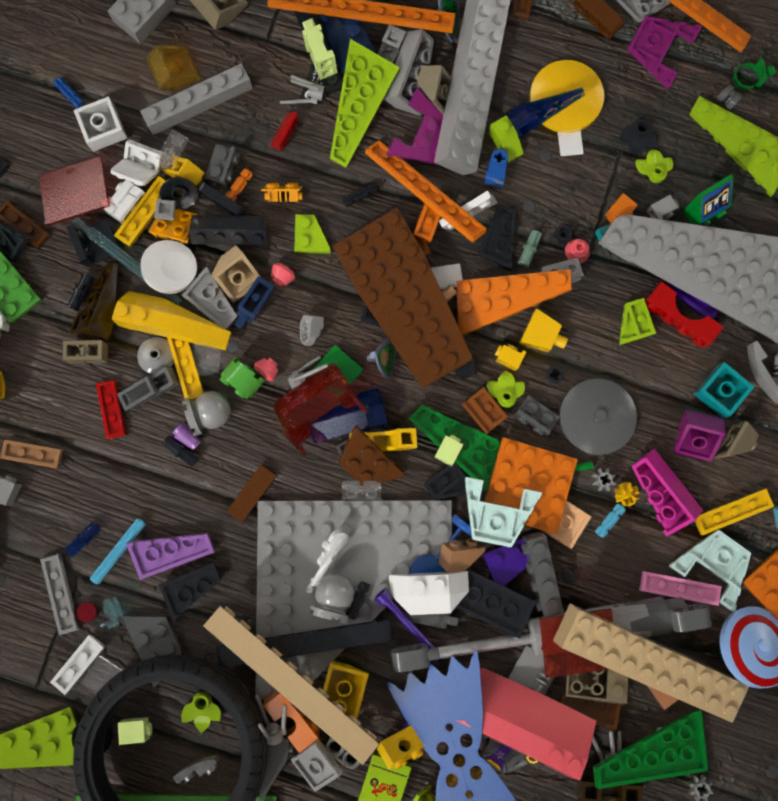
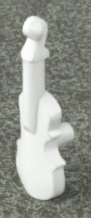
M335 530L329 536L328 541H323L322 547L325 550L322 551L317 560L320 568L314 578H311V583L307 586V593H314L319 581L323 578L328 568L333 565L338 553L347 544L349 536L344 531Z

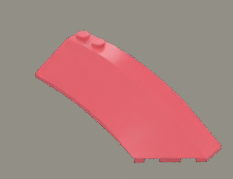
M480 668L483 704L482 735L572 779L580 781L588 761L596 720L485 668ZM457 721L470 727L465 721Z

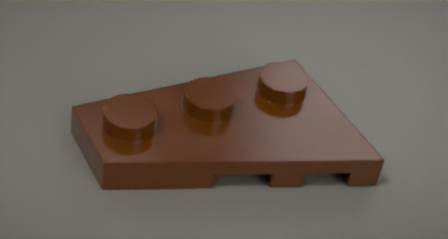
M561 694L560 703L596 720V725L617 730L622 704L579 699Z

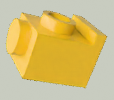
M499 345L495 353L498 356L496 362L516 371L526 351L523 350L520 353L512 345Z

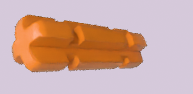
M243 169L240 173L241 177L238 176L230 188L231 191H228L225 195L234 202L238 198L237 194L240 195L247 185L246 181H249L253 176L247 169Z

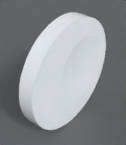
M173 240L158 241L150 245L142 255L141 274L143 279L151 288L158 292L166 294L179 293L187 289L195 279L197 271L196 259L191 250L182 243Z

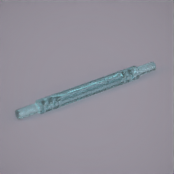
M76 217L73 220L76 226L87 233V237L145 281L141 274L140 263L80 218ZM159 292L161 295L164 294L165 296H167L177 305H179L183 300L175 293L166 294Z

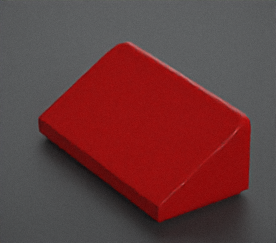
M296 112L285 116L270 144L271 147L281 152L283 151L299 121Z

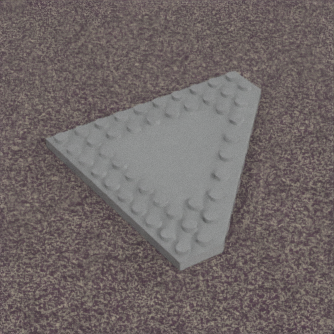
M258 501L256 634L258 633L261 637L267 638L373 621L385 608L383 605H379L374 598L384 588L390 592L389 575L410 574V567L415 559L424 554L436 556L441 551L442 543L448 542L452 537L451 501ZM335 530L344 531L349 536V540L343 550L338 553L333 565L328 568L323 578L331 574H341L352 584L354 594L359 590L358 586L361 581L371 585L369 592L365 594L367 596L361 609L357 611L359 614L356 620L348 618L347 624L339 623L335 619L327 620L308 613L310 605H316L317 601L315 599V591L312 594L307 593V586L320 568L317 560L322 551L325 550L322 547V543L325 540L328 541L329 536ZM345 648L280 659L285 663L290 661L298 668L296 673L300 676L305 674L314 681L330 665V661H333ZM256 672L255 695H259L260 700H264L276 689Z

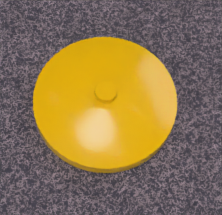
M560 60L545 66L536 75L530 90V105L535 117L545 127L560 133H573L587 128L596 120L604 103V89L598 75L587 65L573 60Z

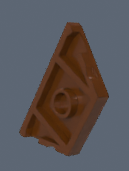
M357 425L353 426L351 437L347 440L345 450L341 453L338 462L356 481L365 488L405 475L404 471Z

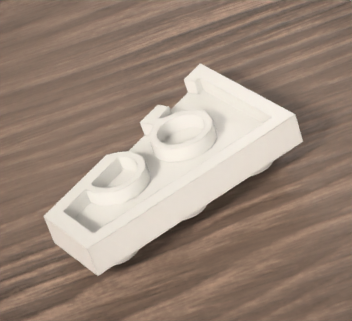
M486 191L461 208L473 217L498 202L490 192ZM439 220L442 228L446 230L454 229L446 220Z

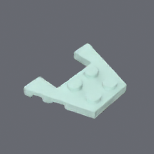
M465 477L472 539L512 547L528 516L532 513L536 502L540 499L542 492L523 489L520 507L517 509L480 501L483 480Z
M715 530L670 563L669 567L681 576L686 577L697 561L728 584L720 596L719 603L731 612H734L737 607V598L740 596V587L747 571L751 552L720 530Z

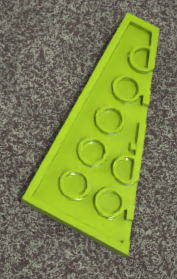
M350 39L330 154V160L344 168L348 166L400 68Z
M699 96L689 115L704 130H708L714 137L713 139L720 143L744 171H748L755 178L754 181L758 185L761 184L767 190L766 193L772 197L778 187V137Z
M73 706L1 733L0 769L73 765L74 747L71 738L72 732L78 724Z

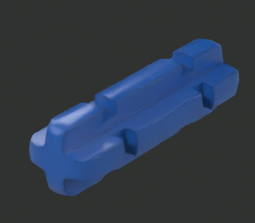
M57 77L54 80V85L76 108H80L84 104L79 95L61 77Z

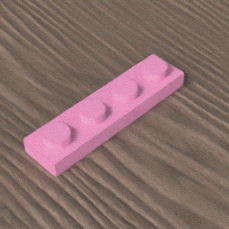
M642 571L639 590L675 598L682 597L686 600L719 606L722 586Z

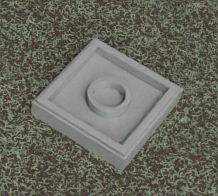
M319 739L291 759L314 792L341 776L344 772Z

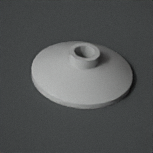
M149 338L141 344L138 350V363L144 371L150 374H155L164 367H172L174 364L169 342L164 338ZM157 351L158 356L153 358L152 353Z

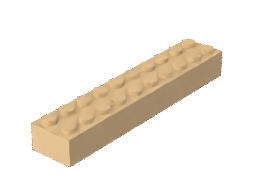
M573 604L569 605L553 639L557 645L569 652L732 723L749 686L741 683L731 675Z
M220 606L203 626L363 765L379 745L375 741L377 737L367 728L362 730L359 727L361 723L350 714L347 717L343 713L345 709L336 701L331 703L327 700L329 695L321 688L316 690L311 686L314 682L305 674L300 676L296 673L298 668L290 661L285 663L281 660L282 654L274 647L269 649L264 644L267 641L258 633L256 636L250 633L251 627L243 620L240 622L235 620V613L227 606L224 609Z

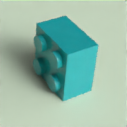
M723 362L713 369L693 394L720 417L727 418L735 412L754 389V386Z

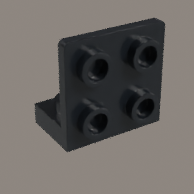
M107 219L82 229H78L74 225L66 227L78 259L85 267L121 253Z

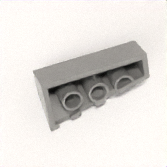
M423 29L406 33L395 63L400 68L383 98L393 107L418 116H422V113L408 106L416 89H419L425 96V92L418 85L417 76L420 73L421 66L430 64L434 39Z

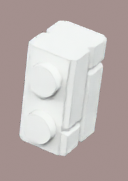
M125 179L124 182H120L117 185L115 194L106 199L103 209L123 224L145 192Z

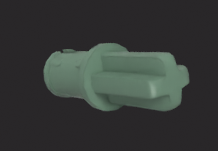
M531 231L526 245L523 246L524 250L521 258L518 261L520 266L529 268L534 253H537L536 248L542 236V233L539 231Z

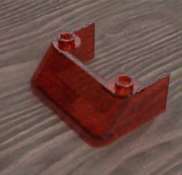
M329 364L327 368L315 373L278 399L274 404V411L287 439L303 456L307 454L301 442L306 440L311 434L309 424L339 403L344 408H351L357 404L364 414L368 412L358 394L336 364Z

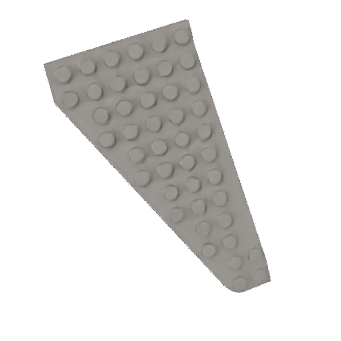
M622 215L612 221L598 242L615 255L642 267L778 344V237L634 215Z

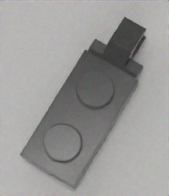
M406 610L404 611V614L415 623L437 628H446L447 624L458 625L459 618L450 616L449 613L410 615Z

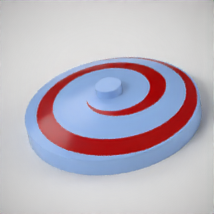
M755 606L735 610L724 621L720 633V649L727 668L736 679L749 687L762 689L778 685V618L768 610Z

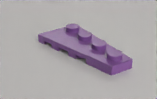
M208 533L126 543L140 580L214 553L215 551Z

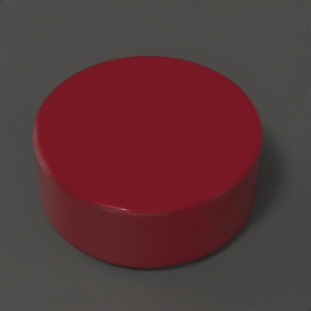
M92 602L82 603L77 609V617L82 622L93 621L98 615V608Z

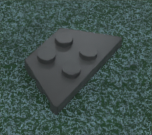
M168 616L123 617L141 661L156 656L182 655L183 650ZM160 681L152 682L153 688L156 687L160 683Z

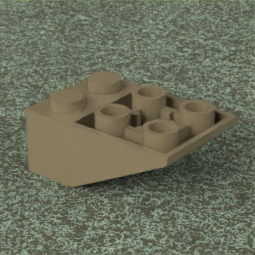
M568 655L565 696L605 703L627 704V676L581 656Z

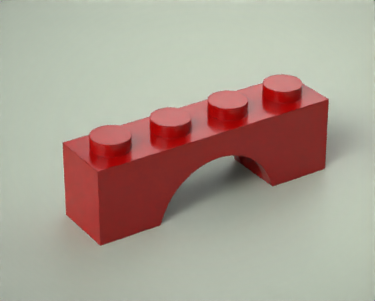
M660 282L645 300L648 310L660 315L665 323L675 326L677 331L683 336L690 337L696 346L706 348L711 345L723 329V326L709 316L699 320H691L684 317L676 307L677 293L663 282Z

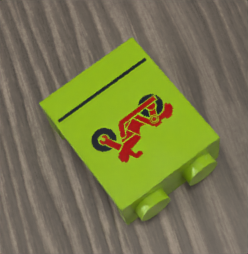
M374 750L358 801H401L410 774L411 763L407 762L399 769L394 767L388 770L379 752Z

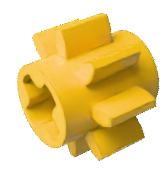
M623 482L618 485L617 489H614L616 502H622L623 506H631L639 499L638 487H632L631 482Z

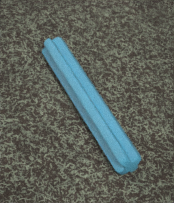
M137 518L92 574L90 580L93 583L100 584L127 550L126 543L134 541L145 527L146 523L142 519Z

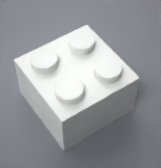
M109 96L74 110L86 144L93 152L127 139L115 105Z

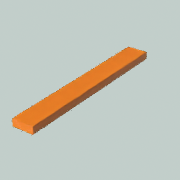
M380 140L366 149V155L472 243L486 233V227L402 158L387 156L386 153L389 148Z

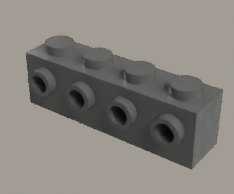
M540 531L522 536L523 543H521V546L528 560L526 568L532 577L530 585L533 593L536 595L535 606L537 612L540 611L544 617L562 613L563 607L546 535Z

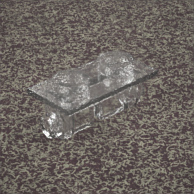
M172 129L156 157L160 160L161 168L174 167L189 140L187 137Z
M346 480V482H342V499L381 500V482H377V480L364 481L362 486L360 481Z

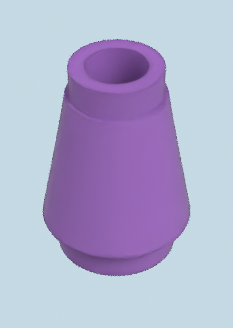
M184 422L172 432L175 435L174 438L192 450L201 443L197 436L193 435V430L190 429L189 424L186 425Z

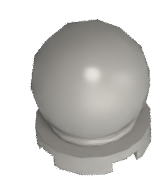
M204 392L195 401H192L190 398L182 400V405L186 404L187 410L184 413L190 429L195 428L194 436L202 434L203 427L208 429L221 427L230 417V403L219 392Z
M341 574L328 575L321 579L315 588L317 604L310 605L308 613L327 620L335 619L339 623L347 624L349 616L344 611L351 606L354 600L353 586Z

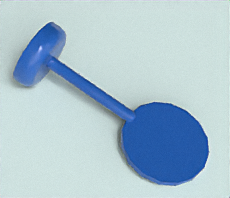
M455 514L452 517V522L459 528L448 542L456 540L462 531L471 535L470 525ZM440 552L437 556L432 554L419 556L413 561L410 567V574L444 572V568L439 565Z

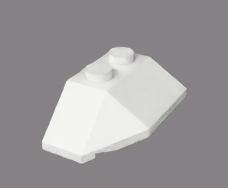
M468 571L389 575L391 596L410 615L451 613L469 592Z

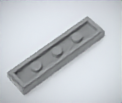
M56 554L40 559L59 635L79 630L80 627L62 555Z

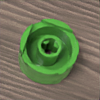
M235 356L220 374L222 377L219 380L227 386L230 385L236 388L234 392L240 397L252 398L265 379L261 378V375L248 364H242L240 362L241 359Z

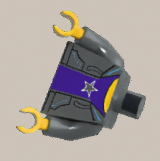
M482 735L479 747L480 754L493 770L497 768L505 774L507 771L512 772L530 763L535 764L538 762Z

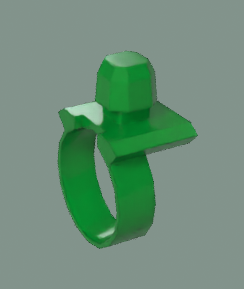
M761 57L756 65L752 63L741 64L733 74V82L737 88L745 91L751 90L755 86L760 88L767 78L772 77L776 73V70L772 65L765 66L764 59ZM743 67L752 69L757 73L758 81L753 86L742 85L737 79V70Z

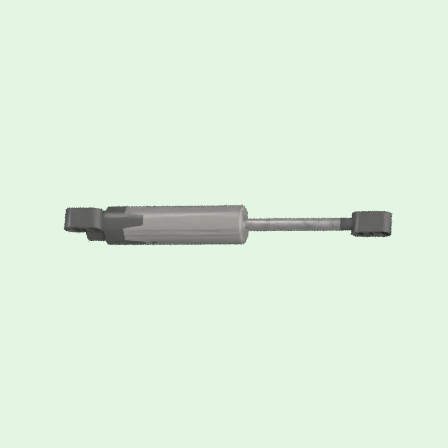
M660 596L584 609L646 638L668 635L672 629L675 632H687L712 626L708 604L686 605L682 597L664 600ZM566 612L547 617L529 618L528 632L523 633L520 639L513 635L435 648H428V645L425 643L397 647L391 650L393 669L395 672L419 670L431 666L432 660L474 654L475 650L477 653L527 644H531L533 654L536 656L566 652L567 650L561 648L553 641Z

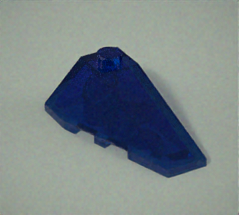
M583 88L521 106L517 105L509 111L510 113L507 116L519 136L522 137L584 97L585 93Z
M379 389L361 392L311 423L309 427L313 444L347 436L353 432L354 425H357L362 431L388 425Z

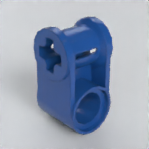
M497 149L492 153L484 185L503 188L508 155L505 150Z

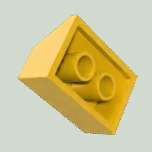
M330 661L323 688L329 695L327 700L331 703L336 701L345 709L343 713L347 717L350 714L357 719L369 673L351 665Z

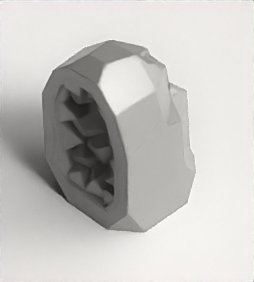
M303 315L300 321V340L302 344L311 346L316 343L317 338L321 334V329L324 328V317Z

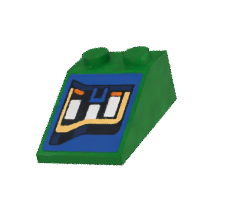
M732 174L699 193L682 211L689 224L708 226L712 223L710 220L716 217L718 220L727 214L726 210L731 206L734 178Z

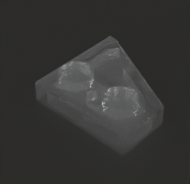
M190 343L199 377L218 373L223 350Z

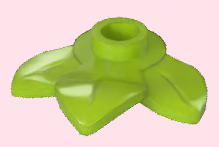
M651 149L648 152L646 159H639L635 162L638 171L641 174L648 175L653 183L662 182L674 165L672 158H663L661 152L655 149Z
M504 371L498 378V382L487 381V390L491 397L496 398L501 406L507 408L513 406L516 398L524 394L525 384L524 382H515L513 375L508 371ZM508 395L510 396V399L506 400L504 399V396Z
M207 692L197 693L193 697L192 702L184 706L181 714L182 723L193 720L196 728L201 733L209 727L211 720L220 721L221 719L219 706L212 702V698ZM201 698L205 699V705L200 704L199 700Z

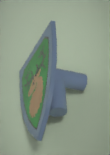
M438 0L439 9L436 11L455 13L453 32L446 33L449 40L453 42L459 27V0Z
M387 340L381 343L375 352L373 351L367 355V361L376 362L382 376L392 381L396 348L391 341Z

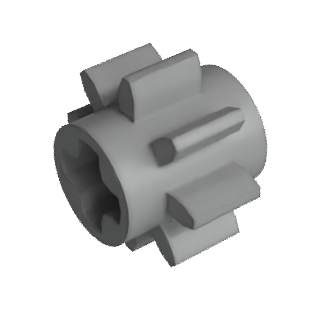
M601 468L597 469L598 474L591 475L595 478L592 485H597L598 491H601L603 487L606 491H610L609 486L616 485L613 482V478L616 475L609 474V468L604 473ZM605 476V480H607V483L602 484V480H600V477Z
M692 775L693 779L687 781V784L690 786L687 792L690 795H694L696 801H699L700 798L708 801L707 797L713 794L710 789L713 783L706 781L704 775H701L700 778Z

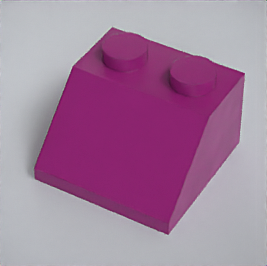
M686 410L679 424L674 453L711 462L726 434L724 419Z

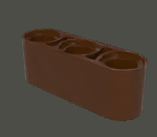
M575 0L573 2L575 9L608 39L612 38L624 26L621 16L604 0Z

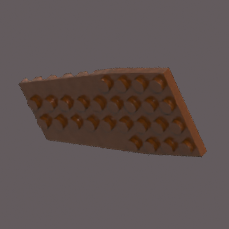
M398 208L393 209L332 246L358 294L422 388L431 385L473 360L428 260Z

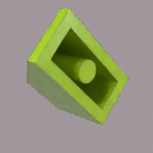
M507 115L490 125L488 133L497 148L507 152V164L524 154L517 131Z

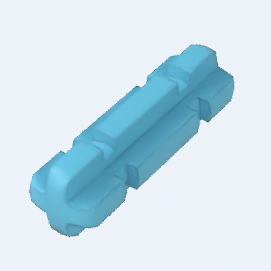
M616 504L613 512H610L601 523L602 525L595 530L596 534L604 538L608 534V530L612 529L620 519L619 516H622L626 509L621 504Z

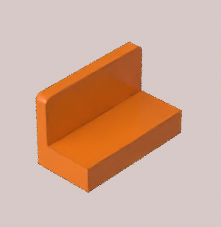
M425 203L412 234L415 238L430 243L441 216Z

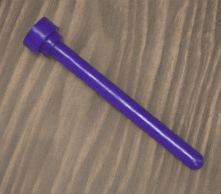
M386 588L382 589L375 596L374 600L379 605L386 606L420 643L427 644L428 648H435L427 637L392 601L391 593ZM445 658L438 659L437 661L442 663L444 662Z

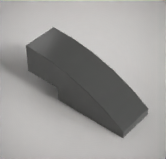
M164 367L155 374L144 377L117 395L124 410L128 411L166 393L181 383L174 367Z

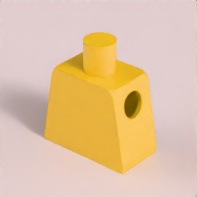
M535 309L519 345L549 352L553 345L564 349L568 338L558 334L562 327L561 324L540 310Z

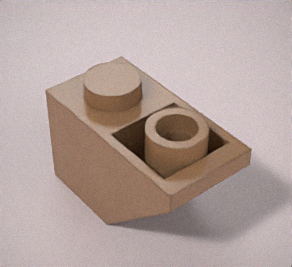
M472 538L462 541L451 540L450 542H443L439 565L448 573L465 571L485 552V547L478 540H473Z

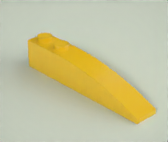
M128 291L117 301L112 320L119 327L221 350H227L232 334L230 331L165 298Z

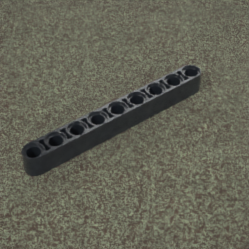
M382 619L264 638L267 641L264 645L269 649L274 647L282 654L280 658L387 642L394 640L391 619ZM226 645L216 646L218 666L229 667L246 664Z

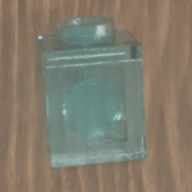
M115 596L103 601V611L107 617L109 616L110 620L100 624L101 628L105 626L108 629L119 625V620L124 617Z

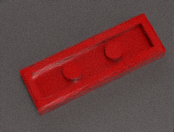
M116 380L96 383L106 439L110 440L127 436L121 403L117 395Z

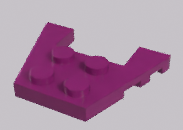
M645 16L627 51L666 89H669L678 72L661 64L675 35L693 43L702 26L697 24L695 26L686 25L685 22L673 23L668 22L666 19Z
M416 89L408 106L424 114V118L410 147L394 138L386 155L438 165L434 163L443 115L419 89Z

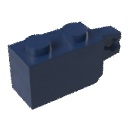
M259 276L256 278L237 308L238 312L236 315L239 318L235 323L236 327L242 330L247 322L250 324L253 321L255 322L275 291V287Z

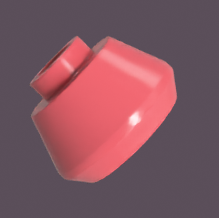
M572 239L565 247V255L568 260L579 258L580 263H583L590 256V246L583 239Z
M281 263L273 264L270 276L273 278L272 282L279 287L282 285L287 286L295 279V273L290 268Z
M270 357L268 359L263 358L254 363V369L263 378L271 382L275 380L278 373L276 368L278 364Z

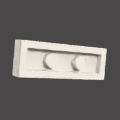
M92 634L88 635L50 683L64 695L68 694L106 646Z

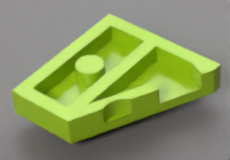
M296 214L295 253L331 254V249L315 215Z
M644 298L626 303L623 310L619 344L623 345L655 335L656 331Z

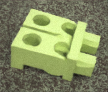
M313 19L304 21L302 23L304 27L302 33L307 53L310 52L320 80L337 74L335 55L332 50L327 51L325 48L320 24L315 25Z

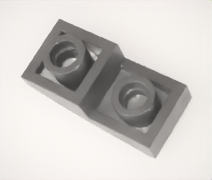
M215 755L199 759L180 770L173 779L179 784L183 780L188 782L196 773L200 777L204 773L209 775L218 767L216 763L220 757Z

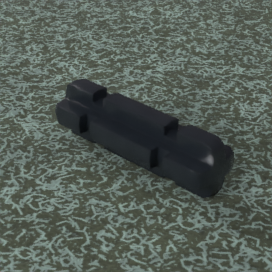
M372 182L366 188L362 187L352 192L350 196L349 194L342 198L344 205L349 207L353 205V202L357 203L369 197V194L377 193V187Z
M364 581L359 583V590L354 594L351 608H348L346 615L352 620H356L359 614L357 611L361 609L367 596L365 594L369 592L371 587L370 584Z

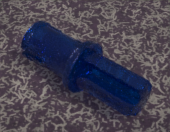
M91 522L80 534H77V537L65 548V552L69 556L74 557L85 545H89L88 542L101 531L100 528Z

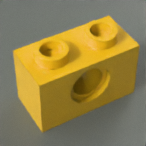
M409 726L381 741L377 750L388 770H391L394 767L396 769L403 767L407 763L406 761L411 758L415 760L424 754V745L413 727ZM399 746H404L407 752L401 751Z

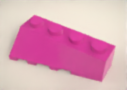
M655 448L640 457L632 465L642 489H645L649 496L647 499L650 505H653L657 513L658 521L664 527L663 532L666 537L694 522L703 512V509Z

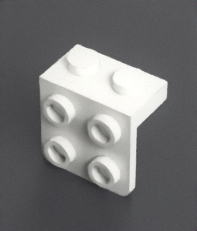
M129 139L125 143L124 159L111 168V174L116 175L120 179L134 182L138 186H145L161 172L163 152Z

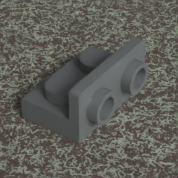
M216 144L204 178L206 181L227 187L228 182L232 181L234 164L237 165L239 161V154L235 146L227 148Z
M529 395L515 413L518 416L517 420L524 425H531L534 428L533 431L540 436H548L560 416Z

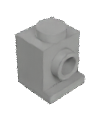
M668 195L652 204L646 212L650 218L668 220L674 216L673 212L679 208V204L671 195Z

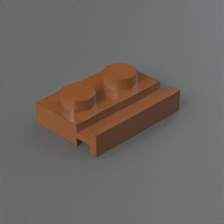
M484 387L462 404L485 434L508 417Z

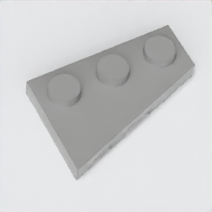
M205 267L182 296L218 326L228 330L238 319V316L208 268Z

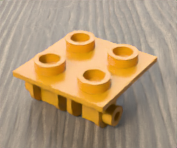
M295 182L287 183L285 186H279V183H268L261 191H268L264 196L265 200L269 202H278V191L280 202H282V191H285V202H288V191L289 202H299V200H302V192L299 191L303 186H298V183Z
M176 209L174 221L155 219L149 233H152L156 238L176 240L183 245L185 243L189 244L190 237L188 235L190 233L189 228L192 215L198 214Z

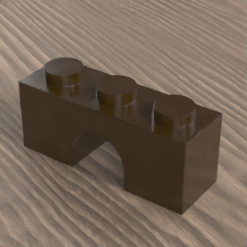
M581 776L580 781L577 780L576 796L579 801H642L643 786L640 783L598 789L595 787L593 776Z

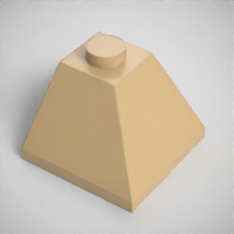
M236 245L220 257L212 273L213 278L233 303L245 295L256 278L260 277Z

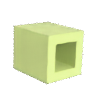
M450 435V437L445 436L434 458L452 466L463 446L460 443L461 439Z
M148 717L123 719L118 722L119 745L143 743L150 739L152 724L151 722L149 723Z

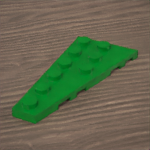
M421 405L409 420L438 448L445 436L450 437V435L461 439L460 443L463 446L455 463L471 478L483 480L482 489L487 492L501 441Z
M698 708L594 765L595 787L602 789L708 771L702 710Z

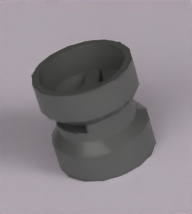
M729 84L718 95L717 99L720 102H724L726 108L730 111L744 96L741 93H737L734 87Z

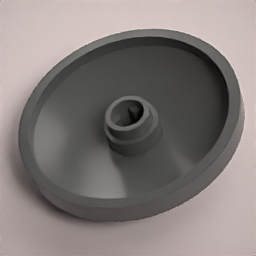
M589 379L577 384L566 394L559 410L560 427L565 438L576 449L591 455H605L619 450L630 440L636 428L637 412L632 398L620 385L606 379Z

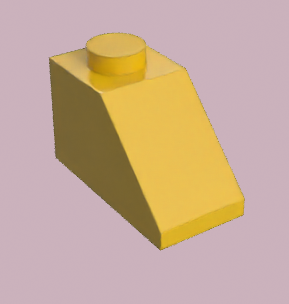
M172 155L161 170L172 178L183 177L189 179L196 186L202 181V176L204 175V172L189 159Z

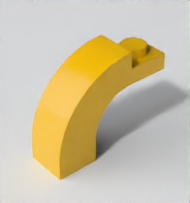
M416 428L365 432L383 452L417 448Z

